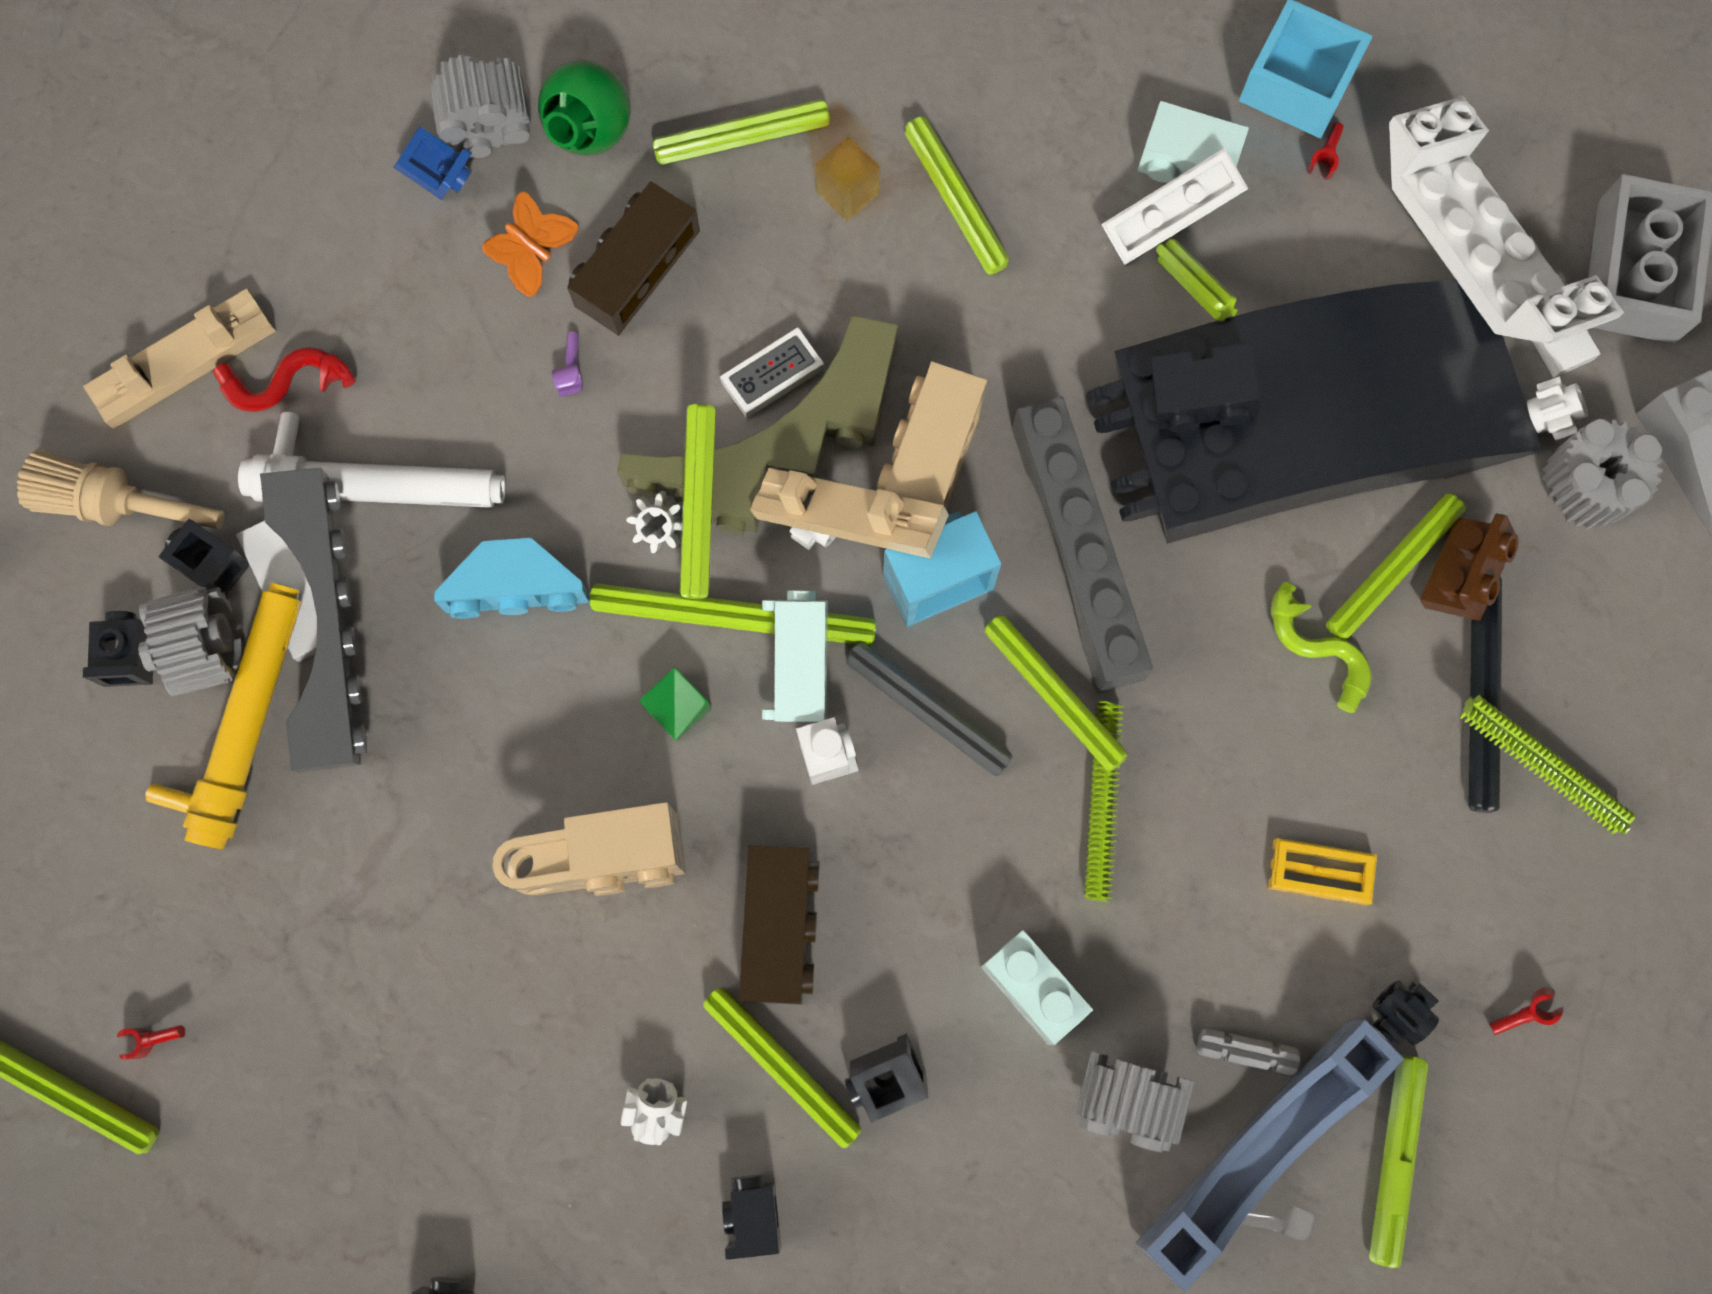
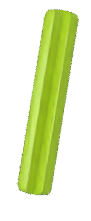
M1169 239L1166 244L1160 243L1157 246L1158 262L1214 319L1224 321L1228 316L1234 317L1238 311V308L1235 306L1236 297L1177 240Z

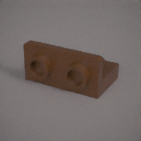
M1496 513L1491 523L1459 517L1452 526L1421 595L1420 601L1424 608L1481 621L1487 605H1492L1498 596L1500 588L1499 578L1506 562L1510 563L1514 559L1518 549V535L1515 533L1507 515Z

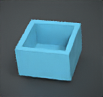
M1287 0L1250 71L1239 102L1321 139L1373 36L1297 1Z
M975 511L966 516H963L961 512H956L948 516L931 559L890 549L884 550L883 578L906 627H909L994 590L1001 562L977 512Z

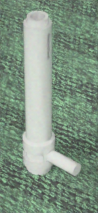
M283 412L280 416L273 455L256 454L253 458H244L240 463L238 471V483L241 494L243 496H250L257 502H263L260 481L261 473L322 468L329 477L330 482L337 481L340 501L493 508L495 503L503 504L506 490L504 475H496L495 470L307 461L303 456H293L300 417L292 412Z

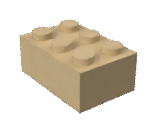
M931 361L926 378L918 375L915 379L909 397L911 407L907 420L901 419L893 441L895 450L892 463L894 465L884 464L876 491L877 489L895 492L899 496L941 504L947 510L981 415L987 385L986 379Z

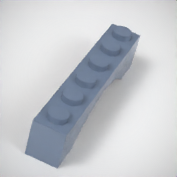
M1347 1020L1135 1243L1176 1286L1185 1292L1223 1252L1246 1216L1277 1179L1321 1135L1349 1111L1367 1099L1397 1068L1404 1058L1366 1020Z

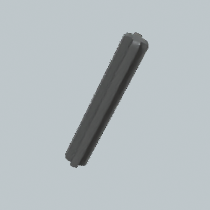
M859 642L850 651L846 658V663L849 667L992 775L999 776L1011 762L1012 755L1009 751L864 642Z

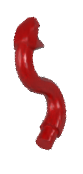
M304 347L287 354L279 362L269 387L259 393H254L248 389L242 377H237L229 363L220 364L212 371L220 384L219 389L226 400L233 407L247 412L263 411L277 405L286 396L295 373L304 366H314L320 370V391L325 392L330 383L342 380L344 388H349L356 382L351 368L343 360L334 354H329L325 350L315 347Z

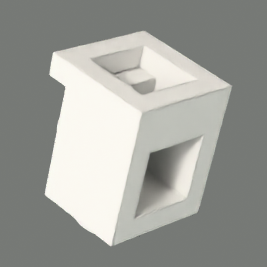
M834 717L796 728L811 785L859 771L853 743L845 723L837 725Z

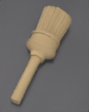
M43 449L30 452L29 457L25 459L22 469L18 472V502L23 508H27L31 512L74 515L81 521H96L100 525L108 527L115 525L122 515L130 516L134 512L181 522L191 519L200 526L218 530L222 528L225 520L224 511L139 493L136 486L129 485L127 473L122 468L113 466L108 468L96 462L86 465Z

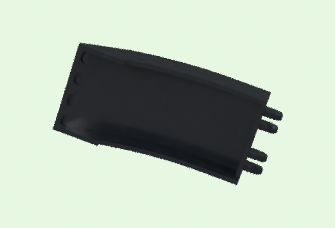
M1457 280L1393 284L1300 300L1226 318L1224 321H1214L1114 351L1120 380L1093 388L1086 395L1088 404L1093 407L1126 398L1128 408L1107 413L1094 420L1097 433L1102 434L1134 426L1146 469L1119 476L1111 482L1115 494H1125L1145 487H1152L1154 497L1129 503L1121 508L1119 513L1123 522L1159 514L1167 544L1264 516L1354 494L1441 477L1447 479L1542 451L1503 335L1495 334ZM1253 342L1260 394L1258 415L1250 416L1249 421L1238 425L1227 426L1221 425L1220 421L1199 423L1200 426L1187 432H1172L1169 430V427L1159 429L1151 357L1191 351L1192 360L1212 358V348Z

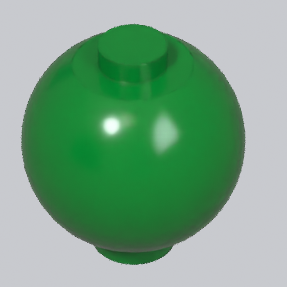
M573 60L558 66L544 81L538 98V113L542 127L553 144L572 154L592 156L610 150L622 139L630 122L631 104L625 85L611 69L591 60Z

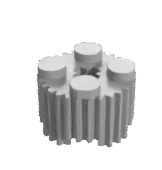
M460 54L456 59L450 57L448 62H441V74H437L436 79H433L432 85H430L436 130L441 140L445 143L450 142V146L458 145L459 149L465 147L472 152L469 158L487 157L492 152L491 147L497 148L500 145L507 146L528 141L530 137V120L520 67L516 66L515 61L510 62V58L507 57L504 59L497 58V65L494 64V61L474 63L471 56Z
M1597 419L1582 427L1556 449V452L1547 459L1548 464L1543 468L1546 474L1542 476V480L1547 482L1546 486L1548 488H1552L1553 491L1549 495L1550 497H1556L1557 500L1554 503L1556 506L1562 505L1561 512L1567 516L1566 521L1568 523L1574 520L1576 526L1580 527L1582 524H1585L1586 529L1592 528L1597 523L1601 526H1605L1609 522L1614 524L1645 505L1646 502L1653 498L1651 495L1658 491L1656 486L1661 483L1662 479L1657 476L1663 473V469L1658 467L1662 463V460L1659 459L1662 455V447L1656 437L1644 432L1638 434L1637 427L1633 426L1630 429L1627 422L1618 425L1617 420L1608 422L1606 419Z
M198 587L152 599L139 605L140 618L145 627L144 632L147 635L146 641L141 642L138 647L142 664L147 671L156 670L158 674H161V680L164 682V686L170 696L183 695L228 683L236 675L235 670L239 667L245 646L242 637L233 638L229 621L225 617V613L233 611L229 599H226L225 593L221 592L219 587L209 590L206 587Z
M1091 1051L1076 1113L1081 1115L1079 1127L1106 1136H1110V1134L1119 1135L1120 1130L1132 1133L1131 1144L1162 1153V1150L1170 1151L1171 1143L1179 1145L1194 1081L1178 1077L1176 1086L1166 1083L1168 1072L1116 1059L1114 1067L1106 1065L1109 1055Z

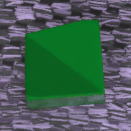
M676 667L667 673L639 700L642 707L675 741L711 709L709 702Z

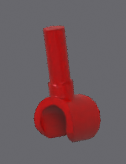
M1336 122L1333 124L1325 145L1312 156L1307 165V172L1311 174L1316 162L1321 161L1329 167V173L1325 180H1329L1333 176L1339 165L1336 147L1344 129L1342 123Z
M1548 987L1540 988L1533 994L1531 1005L1489 1023L1493 1034L1497 1035L1533 1021L1543 1025H1554L1563 1014V1007L1553 1012H1545L1538 1006L1540 1001L1552 998L1555 995V990Z
M183 1025L149 1032L142 1028L122 1029L118 1032L117 1038L134 1036L136 1047L132 1053L122 1054L119 1057L123 1060L146 1057L156 1044L183 1038L186 1033Z

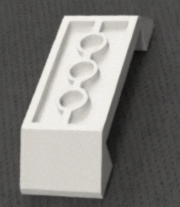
M1464 96L1399 114L1391 119L1389 129L1392 190L1495 334L1550 344L1618 319L1624 313L1613 298L1610 290L1604 286L1597 275L1565 286L1559 275L1555 273L1543 257L1533 240L1510 212L1506 203L1502 201L1483 175L1481 169L1470 157L1489 130Z

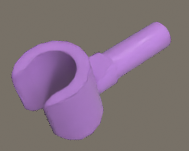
M573 331L568 332L566 367L552 370L554 385L558 390L559 397L579 393L583 389L577 359L579 334Z

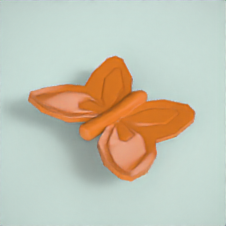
M520 191L516 195L512 210L515 224L507 223L505 226L506 234H496L485 240L482 250L494 262L507 265L508 277L516 289L527 297L535 296L542 286L543 267L536 256L543 261L549 260L551 254L543 247L558 248L571 242L578 233L579 228L576 222L566 216L554 213L542 215L537 203L527 192Z

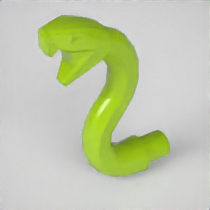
M1283 582L1275 592L1271 603V617L1274 619V629L1279 641L1289 651L1298 656L1306 658L1336 656L1342 659L1348 665V676L1342 685L1343 692L1337 702V706L1345 712L1355 713L1361 699L1366 698L1372 680L1371 666L1366 656L1356 645L1344 639L1335 637L1308 639L1300 635L1293 626V618L1307 611L1312 606L1311 604H1300L1292 596V592L1296 590V587L1289 582Z

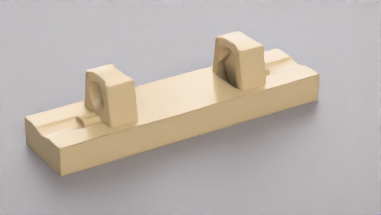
M247 288L214 308L211 305L204 307L194 313L196 319L132 357L128 355L122 356L110 364L111 370L83 386L105 423L112 429L117 428L205 375L218 365L223 364L276 332ZM144 372L150 383L140 373Z
M768 468L762 481L761 489L750 507L753 515L759 520L930 559L949 516L944 505L899 496L895 492L877 489L875 491L810 477L802 472L792 470L786 472ZM811 495H813V497H812V499H811V501H810V503H809V506H808L807 510H805L806 505H807V503H808V501H809Z

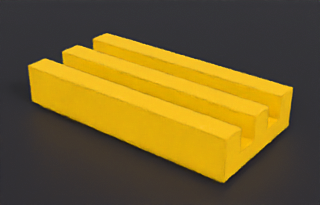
M1282 838L1273 840L1272 850H1274V858L1271 859L1270 869H1272V875L1268 882V889L1366 906L1372 904L1377 854ZM1290 852L1364 865L1363 873L1287 861L1286 853ZM1284 872L1361 884L1362 888L1361 892L1287 880L1284 879Z

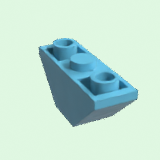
M532 538L482 541L434 592V602L445 613H450V616L453 618L470 619L480 616V611L499 610V613L503 615H521L528 613V607L547 606L548 610L555 612L572 611L577 609V604L589 603L590 595L583 582Z

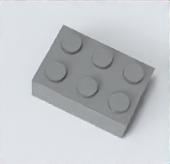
M1622 174L1601 197L1597 207L1588 278L1597 275L1604 286L1610 290L1613 298L1624 313L1618 319L1593 328L1675 344L1701 322L1712 236L1711 191Z

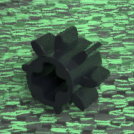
M1400 980L1395 981L1384 989L1374 1001L1372 1007L1381 1017L1373 1025L1390 1042L1395 1041L1397 1044H1400L1405 1038L1411 1045H1416L1430 1035L1437 1026L1439 1017L1430 1009L1439 1000L1421 983L1416 985L1414 982H1411L1406 987Z

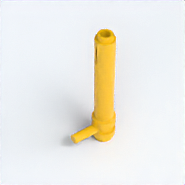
M271 583L269 590L262 592L204 777L197 780L193 794L159 784L150 785L146 791L147 802L186 813L182 825L187 828L184 837L185 841L225 850L228 838L234 839L238 826L237 823H234L237 809L243 810L248 793L244 790L245 783L302 602L298 600L299 590Z

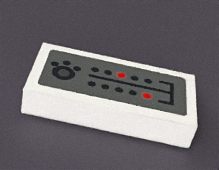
M796 328L721 375L720 379L747 419L823 371L824 363L800 329Z

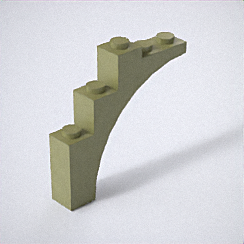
M851 316L840 350L822 380L797 407L767 429L734 445L714 450L712 524H716L718 530L733 535H743L745 530L757 533L760 520L756 519L750 507L761 489L762 481L768 468L786 472L792 470L818 478L828 437L835 438L838 444L850 448H860L863 444L874 446L897 346L898 325ZM621 453L617 473L623 486L627 487L630 493L641 497L653 498L656 493L665 491L666 495L674 497V501L677 503L683 501L685 455L653 457Z

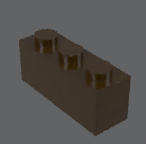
M652 181L648 183L641 193L636 192L632 195L625 206L622 218L614 228L609 227L602 233L597 242L596 251L586 263L578 264L571 273L567 289L574 307L619 336L700 232L696 210Z
M748 845L739 1001L803 1005V994L813 995L814 963H805L806 942H816L817 912H808L809 891L818 892L820 861H810V848Z

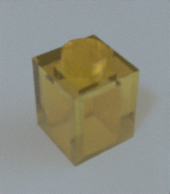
M849 135L814 164L816 192L846 222L880 194V165Z

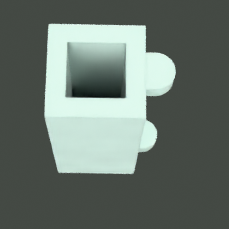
M789 590L787 591V600H762V610L775 611V708H763L762 719L783 722H820L826 720L828 600H817V591Z

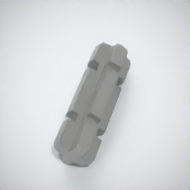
M1210 1028L1201 1029L1198 1036L1197 1053L1201 1056L1220 1059L1223 1056L1224 1061L1264 1070L1272 1067L1273 1072L1286 1075H1296L1300 1065V1050L1296 1047L1277 1044L1276 1047H1273V1043L1233 1033L1225 1036L1223 1031Z

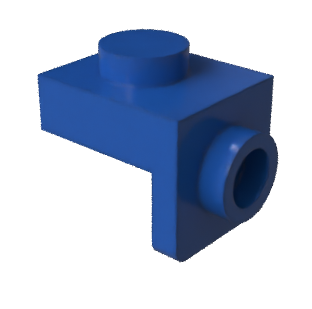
M419 126L393 168L442 200L450 188L458 193L466 182L472 169L465 164L472 152L464 147L458 153Z

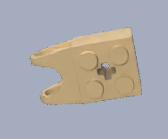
M668 802L564 818L565 829L516 837L505 841L498 847L493 857L492 865L495 877L502 885L515 889L525 895L534 896L580 889L594 892L595 896L611 895L624 892V883L638 881L639 884H644L645 888L662 887L675 884V875L686 874L679 817ZM519 849L516 853L512 855L508 863L507 875L504 867L506 857L512 851ZM532 857V870L527 876L520 878L519 867L525 859Z

